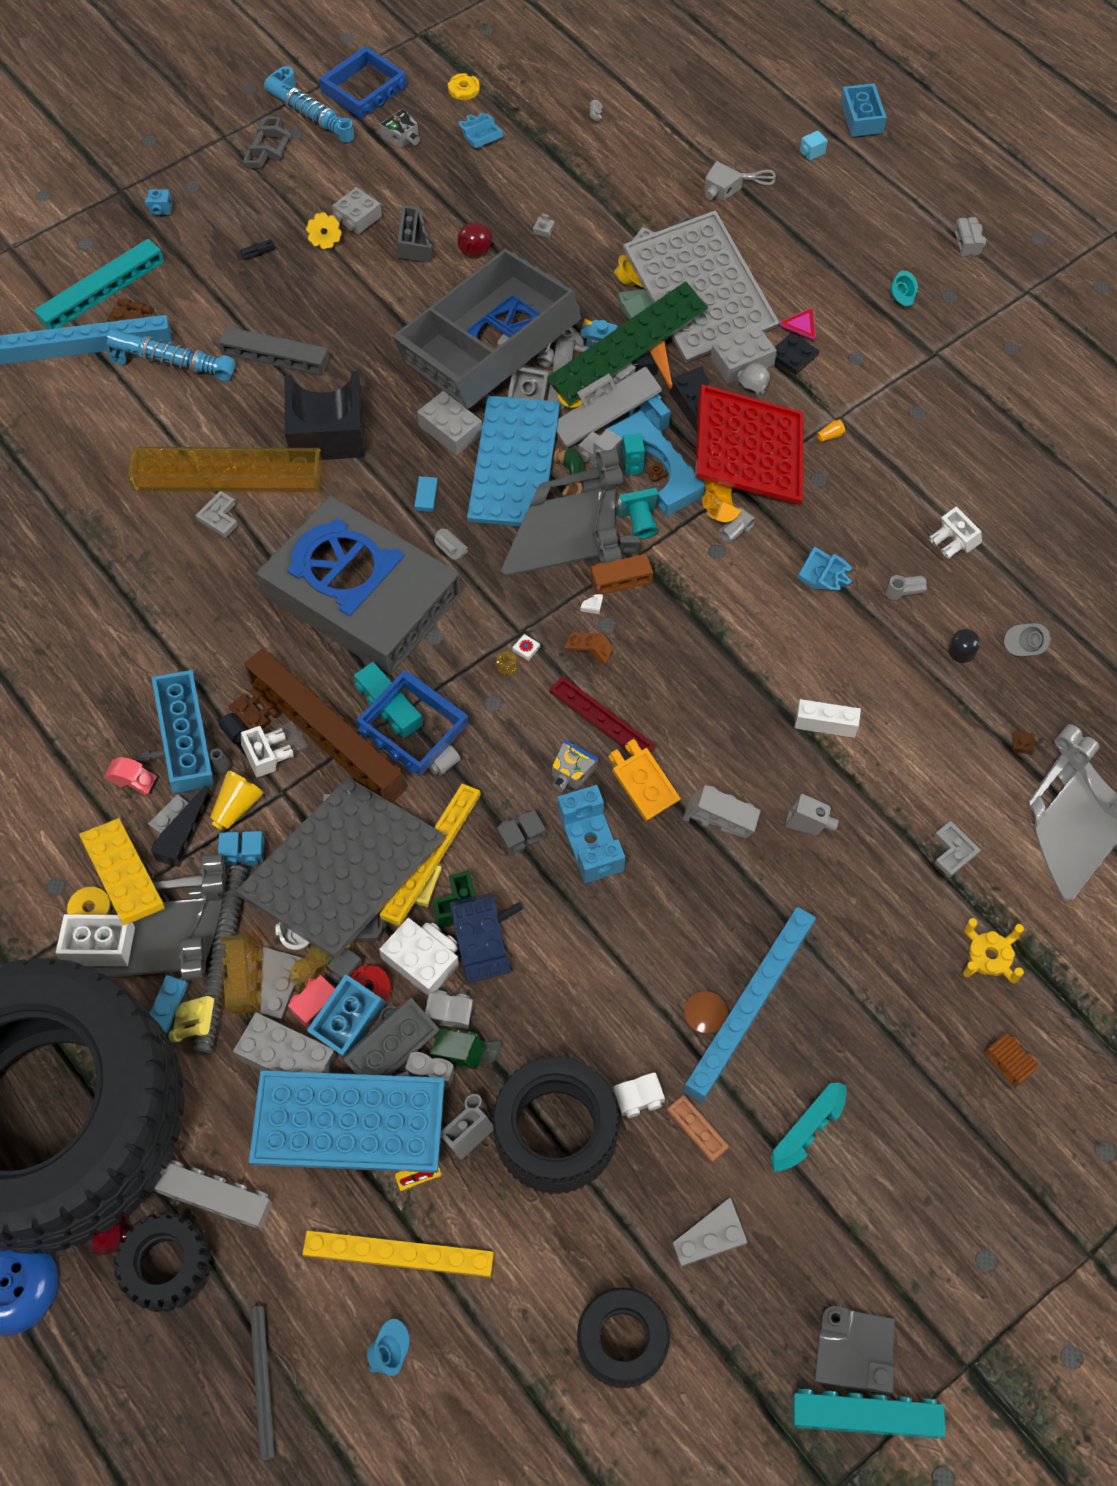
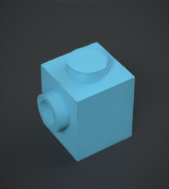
M819 131L802 137L800 151L810 161L826 153L828 140Z

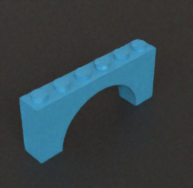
M642 411L607 428L620 436L622 441L623 435L642 433L645 453L657 458L666 468L669 481L658 492L656 505L666 517L704 496L705 484L703 480L695 478L692 467L684 462L681 454L673 449L670 441L663 437L662 432L658 428L656 429L651 419L645 416Z

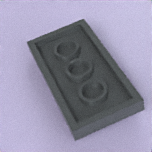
M409 996L348 1051L342 1059L356 1074L390 1076L409 1059L410 1053L420 1049L440 1029Z

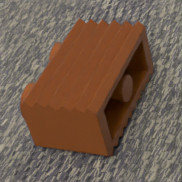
M1006 1032L987 1048L984 1055L1016 1088L1033 1074L1039 1066L1036 1064L1035 1057L1030 1053H1026L1020 1047L1019 1040Z

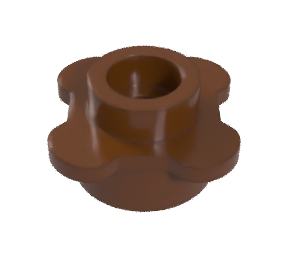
M659 462L645 468L649 479L655 482L660 481L667 475V471L662 468V464Z

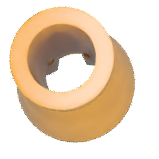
M833 420L816 434L822 443L826 440L841 437L845 433V427L841 420Z

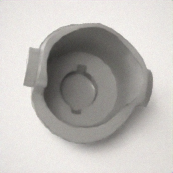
M752 363L744 370L741 369L739 371L737 385L742 384L745 388L754 390L759 398L766 393L765 389L770 379L769 372L765 366Z

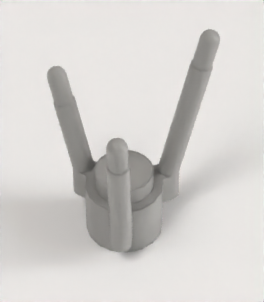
M551 343L538 353L536 359L544 367H549L551 364L554 365V351L550 349Z

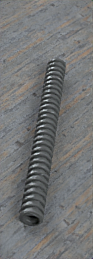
M238 865L229 867L230 873L227 875L229 879L226 880L227 885L225 886L226 891L224 892L223 904L221 905L220 922L216 930L218 935L215 936L216 941L212 949L214 954L211 955V967L208 969L210 973H208L207 978L209 980L206 981L207 986L204 989L206 993L203 994V997L210 996L214 998L210 1029L207 1035H195L197 1039L194 1040L195 1046L192 1048L193 1052L199 1055H209L213 1052L211 1048L214 1046V1043L212 1041L215 1040L214 1034L217 1032L215 1028L218 1026V1023L216 1021L219 1020L218 1014L221 1012L219 1008L222 1006V1003L220 1001L223 1000V988H225V981L227 980L225 975L228 974L227 969L230 966L228 962L231 961V958L229 956L232 955V943L235 940L233 937L236 935L237 918L240 915V905L242 904V898L237 896L236 890L246 881V875L248 874V870L245 867Z

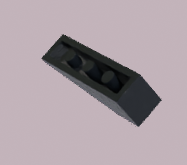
M205 785L160 833L158 840L153 842L151 851L156 861L180 867L213 796L209 786Z

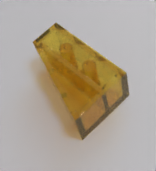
M247 934L221 937V944L226 945V958H222L223 965H227L228 973L227 979H224L225 1007L232 1014L259 1012V1004L262 1002L260 983L263 980L262 971L260 970L261 962H263L262 949Z

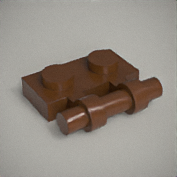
M126 298L124 300L118 299L117 305L122 307L121 309L114 307L107 318V322L145 318L146 315L144 314H151L152 307L146 306L145 303L141 302L134 303Z
M253 686L249 690L253 695L250 699L243 694L229 704L228 707L248 730L258 726L264 729L269 725L267 717L271 715L273 718H277L280 713L276 709L277 706L266 699L265 693ZM259 703L264 707L261 711L256 707Z

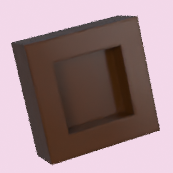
M1015 730L1012 737V752L1032 755L1034 752L1035 733Z

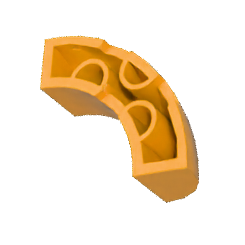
M704 480L706 490L705 495L702 497L703 508L707 509V515L721 522H730L737 518L741 510L735 508L732 503V487Z

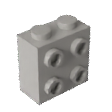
M357 187L332 205L335 218L350 231L358 235L382 217L381 204Z

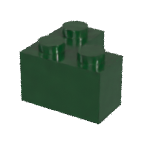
M469 870L448 875L452 895L432 900L439 928L454 925L449 902L476 896Z

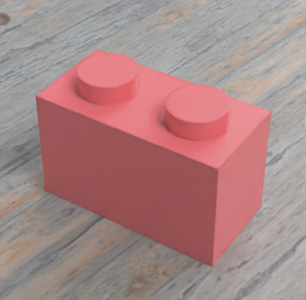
M321 975L317 979H312L302 993H298L291 998L288 1005L290 1012L308 1029L335 988Z

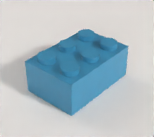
M875 83L843 87L840 105L851 137L883 133L887 117Z
M345 974L307 1031L344 1056L363 1038L386 1004V1001Z

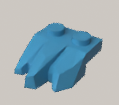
M480 113L478 117L467 115V121L458 122L466 141L474 148H481L484 144L495 142L499 138L504 137L503 130L496 126L494 118L486 113Z
M814 546L796 578L813 589L840 590V586L846 587L852 582L845 574L852 567L836 554L829 556Z

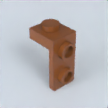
M571 633L564 646L566 650L591 651L596 660L602 664H606L613 650L612 645L603 633Z

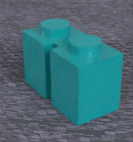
M642 433L623 435L622 463L625 476L643 474L645 449Z

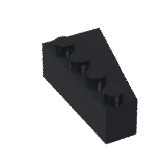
M703 366L671 378L672 388L669 392L696 433L699 388L701 384L709 386Z

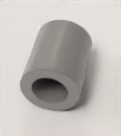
M449 745L432 763L429 769L435 775H442L460 761V756Z

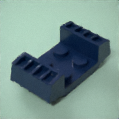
M492 892L449 902L467 983L510 973V966L504 949Z

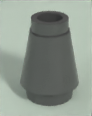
M214 749L210 753L211 770L219 775L227 773L231 767V762L220 749Z

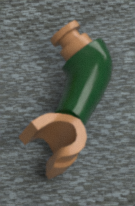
M568 448L563 451L557 449L555 451L554 461L564 464V467L569 470V475L584 471L583 458L576 449ZM575 482L567 485L562 493L563 497L581 493L583 483Z

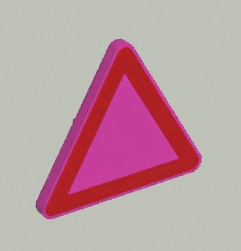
M812 308L780 322L781 327L812 340L816 337Z

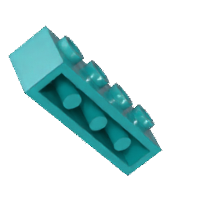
M374 662L354 674V687L360 694L363 693L366 696L369 705L392 683ZM401 692L379 714L384 721L387 720L390 723L393 732L396 735L400 734L403 739L423 726L422 715Z

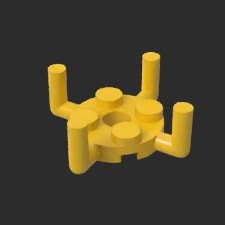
M971 918L964 928L965 934L973 941L969 948L970 962L963 971L964 977L968 978L978 971L983 975L999 976L1003 974L1011 983H1017L1024 971L1018 967L1013 972L1009 968L1015 956L1011 944L1019 938L1024 931V927L1021 924H1017L1013 931L1005 938L994 931L978 935L974 931L977 920ZM985 951H994L996 959L988 958Z

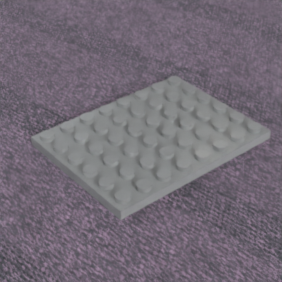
M716 210L623 244V250L652 303L686 281L708 306V310L671 336L685 363L710 354L712 344L759 326L763 332L779 326L780 323Z

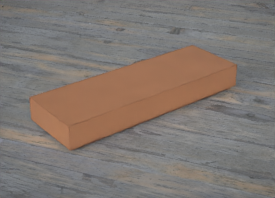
M684 1095L666 1109L668 1114L711 1163L729 1149L728 1144Z

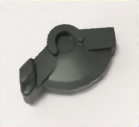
M500 1041L484 1042L486 1047L479 1065H488L497 1058L501 1048Z

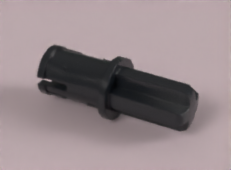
M272 239L258 244L255 242L254 245L241 249L240 254L243 259L256 255L261 256L262 253L275 250V245L271 243L273 242Z

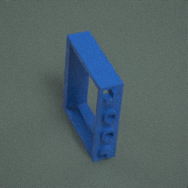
M366 46L319 78L321 92L360 119H363L407 87L406 72ZM368 64L391 78L361 101L338 87V85Z
M406 669L357 719L358 732L363 737L372 739L379 749L384 748L395 761H401L405 764L408 771L417 773L419 776L432 765L468 726V715ZM404 688L455 724L420 762L370 725Z

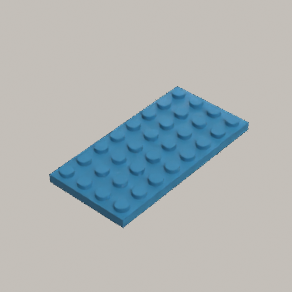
M497 396L487 397L467 515L468 522L521 526L539 484L548 482L550 479L560 402Z
M260 1071L249 1164L258 1166L438 1173L445 1079L434 1077Z

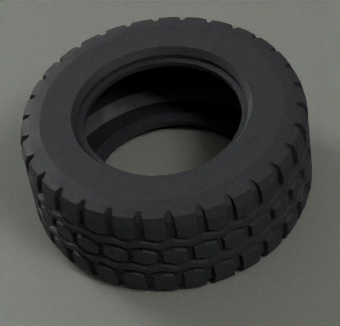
M32 958L29 962L24 959L6 962L0 968V1073L14 1060L30 1050L55 1043H73L88 1047L96 1070V1091L93 1105L83 1127L73 1140L59 1153L38 1165L22 1170L0 1171L1 1251L12 1250V1252L23 1254H37L39 1250L45 1253L58 1252L70 1248L71 1244L78 1246L96 1238V1233L98 1232L105 1233L122 1221L124 1214L130 1215L144 1201V1194H150L162 1177L160 1174L161 1170L167 1168L175 1150L172 1147L173 1143L178 1142L182 1126L180 1116L184 1112V1092L181 1090L183 1088V1075L181 1067L177 1063L178 1057L171 1041L167 1038L161 1025L123 986L114 979L108 978L101 971L89 966H82L77 962L49 958Z

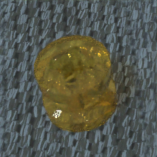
M502 651L497 655V670L502 675H512L517 668L516 656L511 651Z

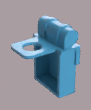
M659 394L638 405L641 406L638 412L642 411L645 416H648L652 424L661 432L669 428L670 410L661 401ZM635 408L629 411V417L636 414L633 413Z

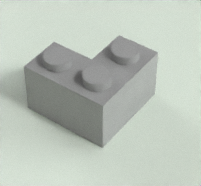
M609 429L601 436L592 431L579 444L578 452L581 454L584 462L597 468L596 453L616 449L620 463L622 438Z

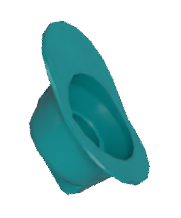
M900 271L895 276L889 288L893 300H897L903 306L908 307L912 305L918 290L917 280L912 273Z

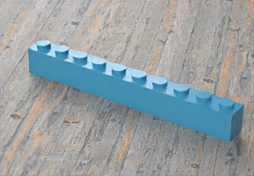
M167 315L0 335V364L108 351L107 338L111 329L139 337H153L154 341L163 340L167 344L172 342L171 328Z
M799 907L795 909L685 1084L684 1093L702 1104L705 1102L812 929L816 919L815 916Z

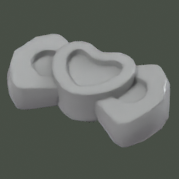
M592 100L590 102L591 110L589 115L594 121L599 122L602 120L600 113L603 106L598 100Z

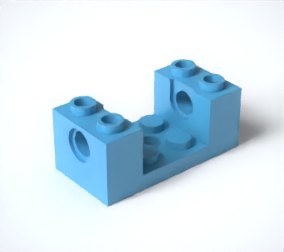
M594 785L558 796L557 812L584 884L623 872L626 857L619 840L613 839L603 814L604 801L598 786ZM592 835L596 838V841L588 843L585 841V838Z

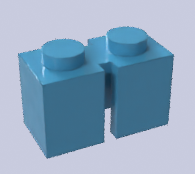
M262 831L243 832L242 840L239 839V832L219 833L218 854H223L226 866L241 864V862L247 865H257L264 862L265 839Z

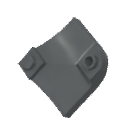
M838 1306L827 1308L822 1314L814 1382L862 1392L865 1390L890 1395L893 1389L894 1377L893 1343L895 1319L855 1312ZM831 1315H837L839 1322L834 1323L831 1320Z

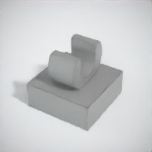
M542 214V218L538 217L533 234L549 238L554 229L555 221L549 220L548 215Z

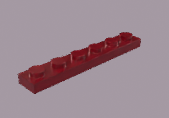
M564 676L550 688V694L625 750V745L635 739L641 750L647 748L650 753L655 750V744Z

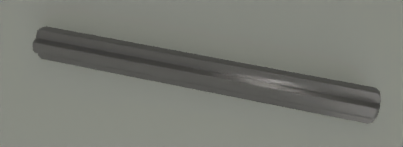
M254 1306L250 1309L259 1447L260 1458L266 1461L273 1459L275 1454L265 1316L262 1306Z

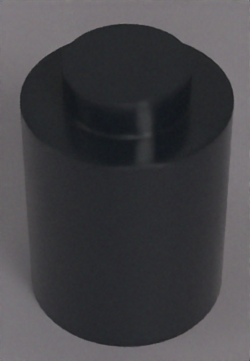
M235 713L225 715L218 724L233 744H241V732L248 730Z

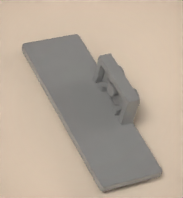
M646 367L617 384H614L610 374H607L577 392L582 405L558 419L556 432L566 447H569L588 436L592 431L598 430L660 393L662 389Z

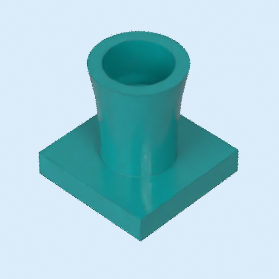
M656 487L619 495L616 510L618 518L630 516L633 536H640V540L650 538L659 531L651 514V511L655 510L658 497Z

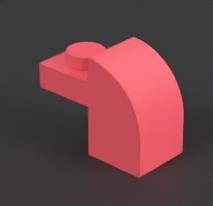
M118 757L111 761L103 778L120 788L128 785L138 792L147 795L157 776L142 768L143 764L135 760Z

